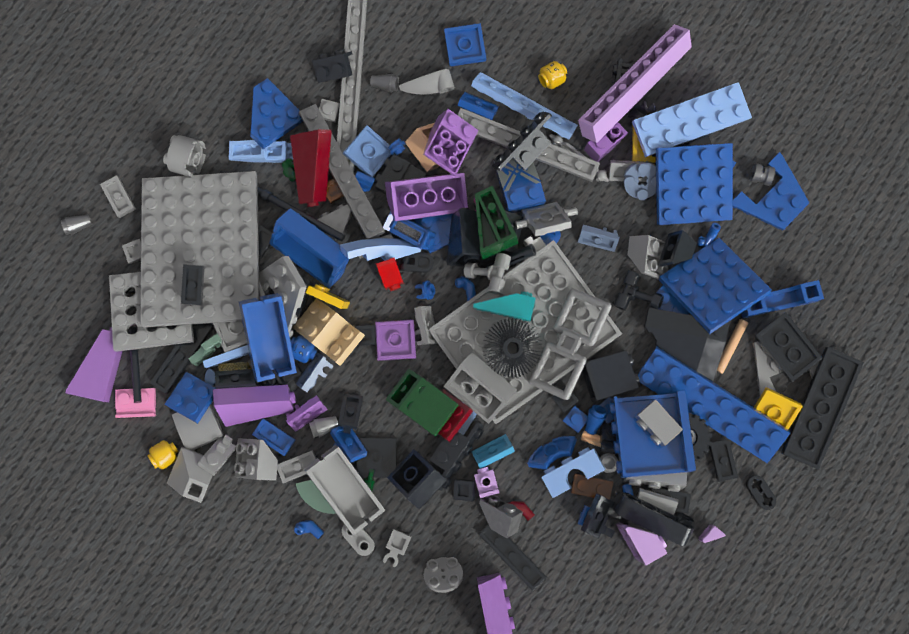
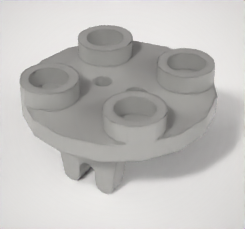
M454 557L431 559L427 562L424 570V580L431 590L446 593L453 591L460 585L463 580V570L458 560Z

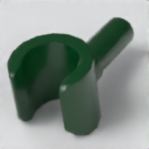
M373 469L369 470L368 477L364 479L371 492L375 485Z

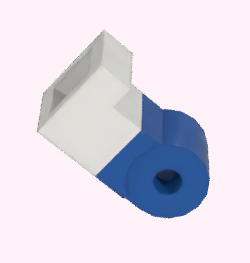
M560 231L547 233L535 240L530 236L524 240L523 244L525 247L533 244L536 252H538L553 240L557 244L561 233Z

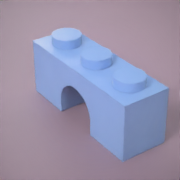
M587 447L578 452L579 457L575 459L569 457L561 462V467L556 469L555 466H552L544 471L546 475L542 476V479L552 498L572 488L568 482V474L572 469L583 471L587 479L606 470L595 449L590 450Z

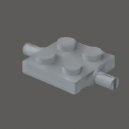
M557 202L521 210L524 220L515 221L514 225L516 229L528 227L535 236H542L547 233L571 228L569 216L578 215V210L576 207L564 209Z

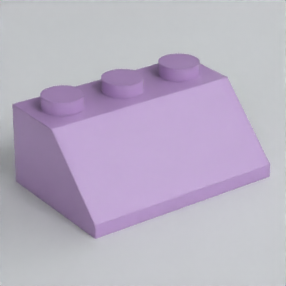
M620 522L616 524L635 559L642 564L648 565L667 554L665 550L667 545L661 536Z

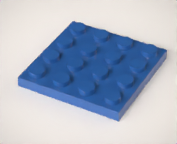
M733 143L656 148L658 225L732 220Z
M720 238L693 254L692 259L679 263L659 277V281L709 334L769 295L772 290Z

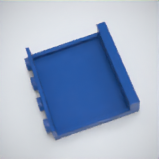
M685 391L650 396L613 397L612 402H609L610 414H614V422L611 423L612 433L616 434L617 441H614V451L618 453L619 461H616L617 473L621 474V478L687 473L696 470ZM653 400H657L683 429L666 446H661L660 444L657 446L650 439L651 434L647 430H642L636 423L637 419L635 416Z

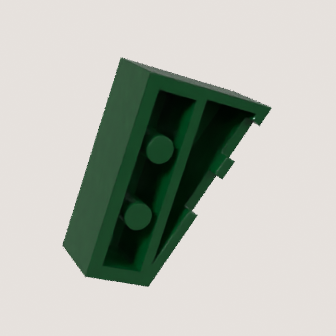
M493 186L475 193L480 252L482 258L486 259L518 244V239Z

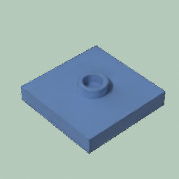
M366 125L346 148L343 155L366 175L373 177L384 164L387 157L391 156L388 148L390 145Z

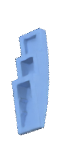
M254 140L229 141V160L283 163L287 158L293 159L291 143L286 141L273 142L265 149H262Z
M390 238L358 240L340 245L341 252L348 259L362 255L367 261L378 257L386 261L394 257L398 259L421 252L419 247L406 240Z

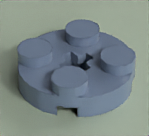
M637 161L625 170L623 183L630 196L639 200H645L656 194L655 164L649 161ZM646 176V183L639 184L638 178Z

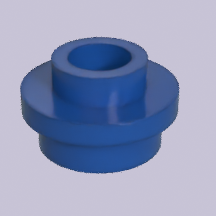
M400 138L388 147L390 154L399 155L406 149L404 147L406 142Z

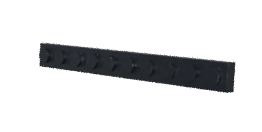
M261 225L258 227L259 262L271 246L269 243L272 232ZM213 323L193 324L194 342L176 344L150 384L168 394L189 364L190 360L188 358L198 351L201 344L214 328Z

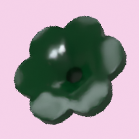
M287 158L282 163L283 174L293 182L296 180L294 162L292 158Z

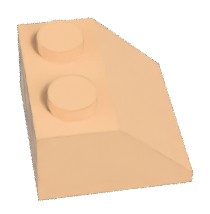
M434 123L417 128L406 141L410 151L427 172L439 167L438 164L423 155Z

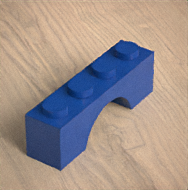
M817 280L773 291L741 313L742 318L823 300L820 282Z

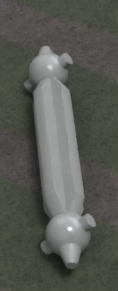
M550 134L549 137L553 145L585 157L572 145L564 142L563 137ZM598 168L595 175L596 181L608 182L606 170H599Z

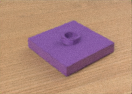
M414 320L375 322L378 361L416 358Z

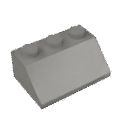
M472 352L444 385L447 390L470 407L488 424L517 391L516 388L494 372L493 369Z

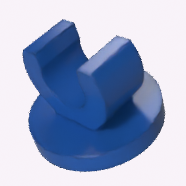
M424 281L422 285L418 284L415 286V289H422V294L416 296L418 299H433L435 287L430 281Z

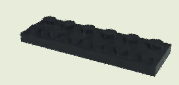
M825 347L821 356L823 359L819 361L803 399V407L793 423L790 435L781 452L785 456L818 470L821 467L864 362L830 347Z

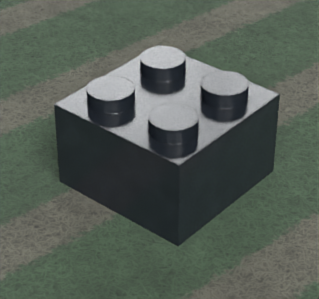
M415 449L387 477L419 510L446 481Z

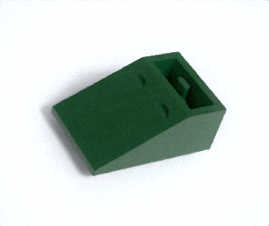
M410 369L406 371L385 399L394 408L434 436L438 434L459 406V404Z

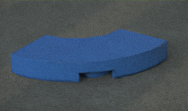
M558 437L552 439V442L540 446L531 455L527 463L528 466L547 470L556 459L571 456L577 441L576 437Z

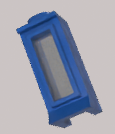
M390 211L383 226L385 230L390 231L420 249L428 250L433 246L435 232L411 219L394 221Z

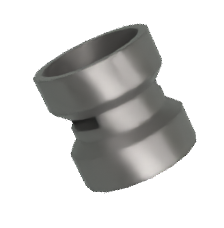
M755 163L752 168V172L755 174L754 177H750V181L755 183L762 182L764 185L770 186L774 178L775 168L770 166L763 167L761 164Z

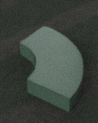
M218 333L202 343L200 349L188 358L194 366H198L204 360H207L216 350L215 346L217 348L220 347L222 339Z
M311 480L296 483L300 496L309 506L323 513L336 514Z

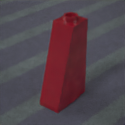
M318 129L290 135L299 204H307V207L319 206L318 202L326 201L331 130Z

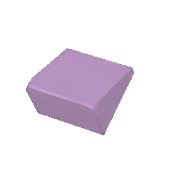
M709 525L699 536L698 540L706 543L726 535L716 526Z

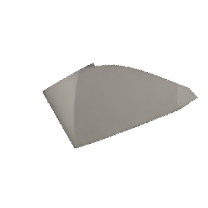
M443 69L399 85L400 91L412 94L445 93L455 88L449 69Z

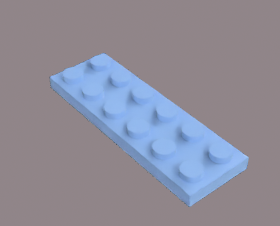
M738 82L632 121L644 156L648 157L656 154V148L675 147L749 120L752 116Z

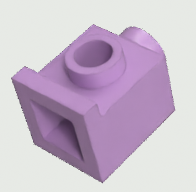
M488 467L478 469L474 477L480 498L499 493L493 469L489 470ZM484 478L490 480L489 485H483L482 481Z

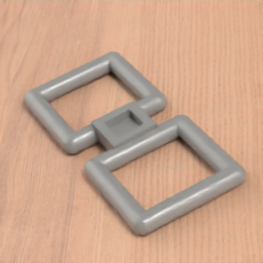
M572 289L553 327L555 332L562 335L557 345L552 342L545 344L541 353L542 356L537 361L539 363H536L535 370H533L529 378V383L559 398L568 400L587 361L586 357L577 354L581 342L589 346L595 344L610 312L611 304ZM575 298L602 308L589 337L563 326ZM551 351L577 362L564 391L538 379Z

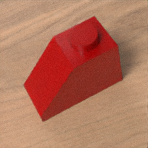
M395 257L377 263L376 265L385 289H390V291L400 289V285L404 283Z

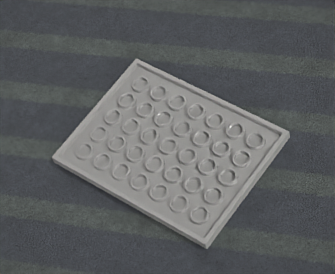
M256 171L192 175V177L142 178L140 326L156 327L242 321L238 301L257 298L260 301ZM183 264L200 265L205 268L203 305L181 304Z
M554 240L536 252V256L526 259L503 276L502 279L505 281L503 294L491 293L488 291V286L428 329L456 369L471 352L485 364H491L497 358L488 363L486 362L497 356L495 355L497 353L493 352L500 351L497 349L502 348H490L498 346H492L497 344L487 342H495L491 339H496L486 333L496 337L489 331L490 329L499 336L491 327L499 333L494 324L499 328L497 324L499 322L502 327L500 322L502 320L505 327L504 319H506L508 325L509 318L511 326L512 318L473 309L474 303L516 293L521 294V291L532 293V297H535L536 300L531 321L528 322L525 329L530 324L531 326L525 334L532 327L534 328L527 335L534 330L536 331L529 336L535 335L529 339L532 341L527 342L531 344L524 345L527 347H523V349L534 350L528 352L541 355L547 342L557 345L562 335L558 332L546 334L555 332L553 327L570 291L575 289L595 297ZM575 298L563 326L589 337L602 308ZM609 315L595 344L589 346L581 342L577 354L588 359L622 334ZM510 342L507 346L509 353L513 354L517 350V346L513 342ZM551 351L538 379L552 385L573 370L577 362ZM527 353L529 354L527 355L528 357L532 358L535 361H538V359L536 358H539L540 356ZM528 365L527 367L531 372L525 367L528 373L526 374L522 368L524 375L520 371L521 377H519L516 369L517 378L514 374V366L513 378L511 377V368L509 378L507 377L508 370L506 377H504V369L501 377L516 388L517 391L493 418L495 424L543 391L529 383V378L534 369H531Z

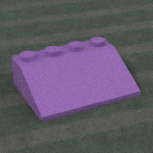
M500 573L477 577L487 634H512V629H515L513 617L508 615V609H511L509 597L504 595V589H507L505 577H501Z

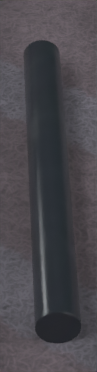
M135 327L129 328V334L137 332ZM138 349L130 350L134 403H141Z

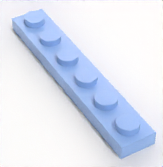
M481 72L472 82L471 86L479 92L525 115L528 119L533 120L539 112H549L552 116L543 127L558 133L559 136L565 137L568 140L578 126Z

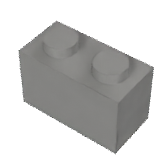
M657 400L651 401L635 416L638 426L651 434L650 439L657 446L659 444L666 446L683 430Z

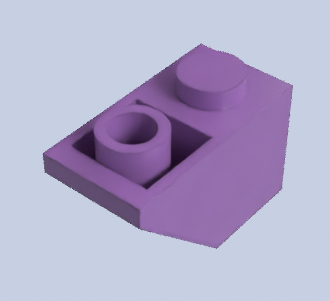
M617 122L597 143L590 140L584 151L594 161L599 162L628 132Z

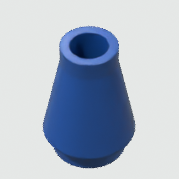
M593 405L589 409L585 428L587 433L595 435L607 418V410L604 407Z

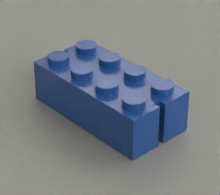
M291 208L276 220L269 244L285 256H289L294 263L330 289L341 278L349 261L341 252L340 245Z
M278 293L261 296V301L257 298L238 301L253 375L257 382L275 378V374L272 372L274 369L279 377L297 373L282 296Z

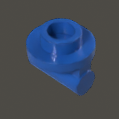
M357 171L355 177L364 192L370 191L375 178Z

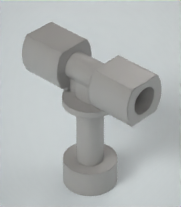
M497 253L494 265H490L489 268H479L476 263H467L464 267V275L466 278H476L477 275L487 276L490 280L488 291L494 294H503L505 281L502 278L504 270L509 268L511 257L507 254Z

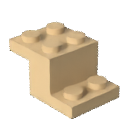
M317 298L293 326V329L340 366L365 336Z

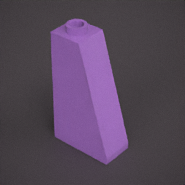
M110 327L109 331L102 329L66 389L67 394L109 402L122 351L115 352L113 350L112 327Z
M288 385L213 390L214 407L225 427L294 411L293 403H296L295 393L290 391Z

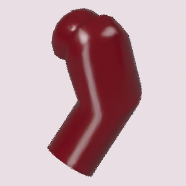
M511 501L508 503L523 511L522 515L527 521L535 515L523 501Z

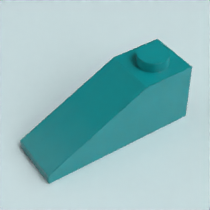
M521 291V294L516 293L474 303L473 309L530 322L536 298L532 297V293Z

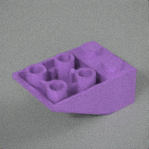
M447 109L438 116L434 123L423 155L455 176L478 130Z

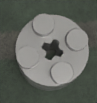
M173 135L170 139L168 153L164 155L163 162L167 164L169 171L192 177L195 173L199 174L206 157V154H203V148L206 149L203 141L186 136Z

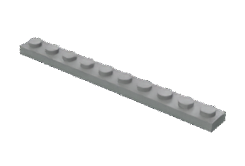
M348 0L344 49L345 52L352 51L353 55L348 56L353 75L342 78L337 144L342 153L357 137L367 0ZM344 155L354 173L355 164Z

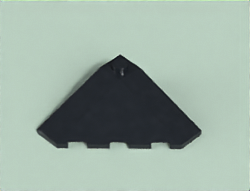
M648 308L644 327L648 333L652 332L656 338V346L713 382L726 343L729 323L724 324L709 334L692 315Z

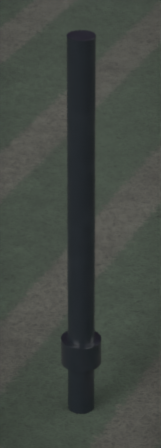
M257 186V193L262 200L267 203L271 202L286 211L291 208L321 231L339 241L344 240L345 235L274 196L273 192L267 189L263 190Z

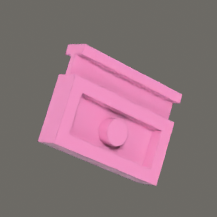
M156 388L141 389V403H134L133 389L115 390V418L156 416Z

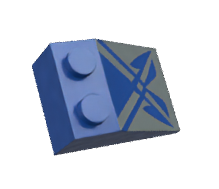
M512 158L500 171L496 170L508 212L516 213L545 204L543 188L534 162L526 170H523Z

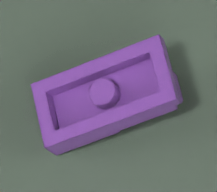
M316 395L302 405L301 408L295 405L296 411L292 414L290 412L285 413L287 416L286 422L296 432L328 409Z

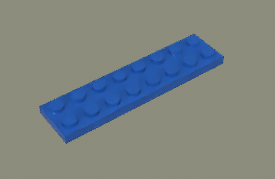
M657 346L638 372L640 383L659 395L685 391L688 413L700 416V419L706 421V425H709L712 429L766 463L770 461L790 435V430Z

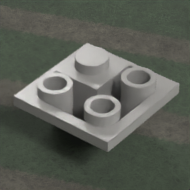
M650 235L630 236L628 256L641 273L659 279L661 275L668 271V265L661 267L658 265L665 244L664 241Z
M238 438L234 477L254 480H276L278 460L264 440Z
M181 447L167 484L180 495L201 503L213 475L197 466L199 460L204 455Z

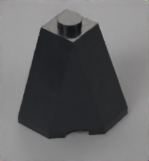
M469 208L458 209L451 216L447 265L462 267L467 263H476L480 260L481 263H487L496 258V254L486 259L482 258L477 212Z

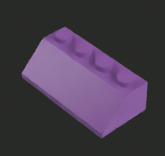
M457 173L455 176L443 174L385 182L387 202L394 221L451 214L457 212L460 208H468L464 173Z

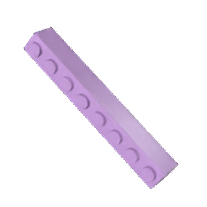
M674 24L578 120L582 136L597 143L692 47L690 30Z

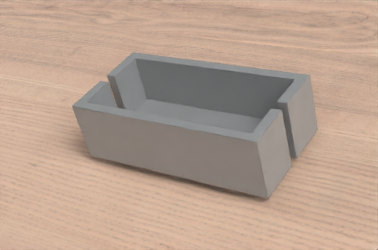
M334 445L321 455L322 460L317 458L303 470L349 532L354 536L368 525L362 519L364 516L368 520L373 521L385 509L341 449Z

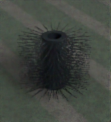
M509 318L508 325L506 319H504L505 327L502 320L500 321L502 327L497 322L499 328L495 324L494 326L499 333L493 327L491 328L499 336L489 329L496 337L489 333L486 334L496 340L491 339L495 342H487L497 344L492 346H498L490 348L502 349H497L500 351L493 352L497 353L495 354L497 356L486 363L497 358L491 363L496 362L491 369L498 364L494 370L495 372L500 366L497 371L498 374L503 367L500 375L502 376L505 369L504 377H506L508 370L507 377L509 378L511 368V377L513 378V366L516 378V369L519 377H521L520 371L524 375L522 368L528 374L525 367L529 372L531 371L527 365L534 369L528 362L534 366L536 365L530 360L536 363L539 362L528 357L527 355L529 354L527 353L538 354L528 352L534 350L523 349V347H527L524 345L531 344L527 342L532 341L529 339L535 335L529 336L536 330L527 335L534 328L532 327L525 334L531 324L525 329L528 324L527 322L522 328L524 321H522L520 326L521 319L517 324V318L515 319V324L513 318L511 319V326ZM510 342L515 343L517 346V350L513 354L507 350Z

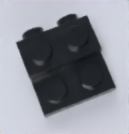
M393 154L391 158L387 157L383 165L385 170L382 174H377L374 183H376V190L386 194L385 182L426 177L427 173Z

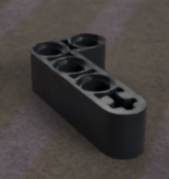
M626 492L622 493L614 510L622 518L680 546H686L695 528L694 520L684 513H678L675 516Z

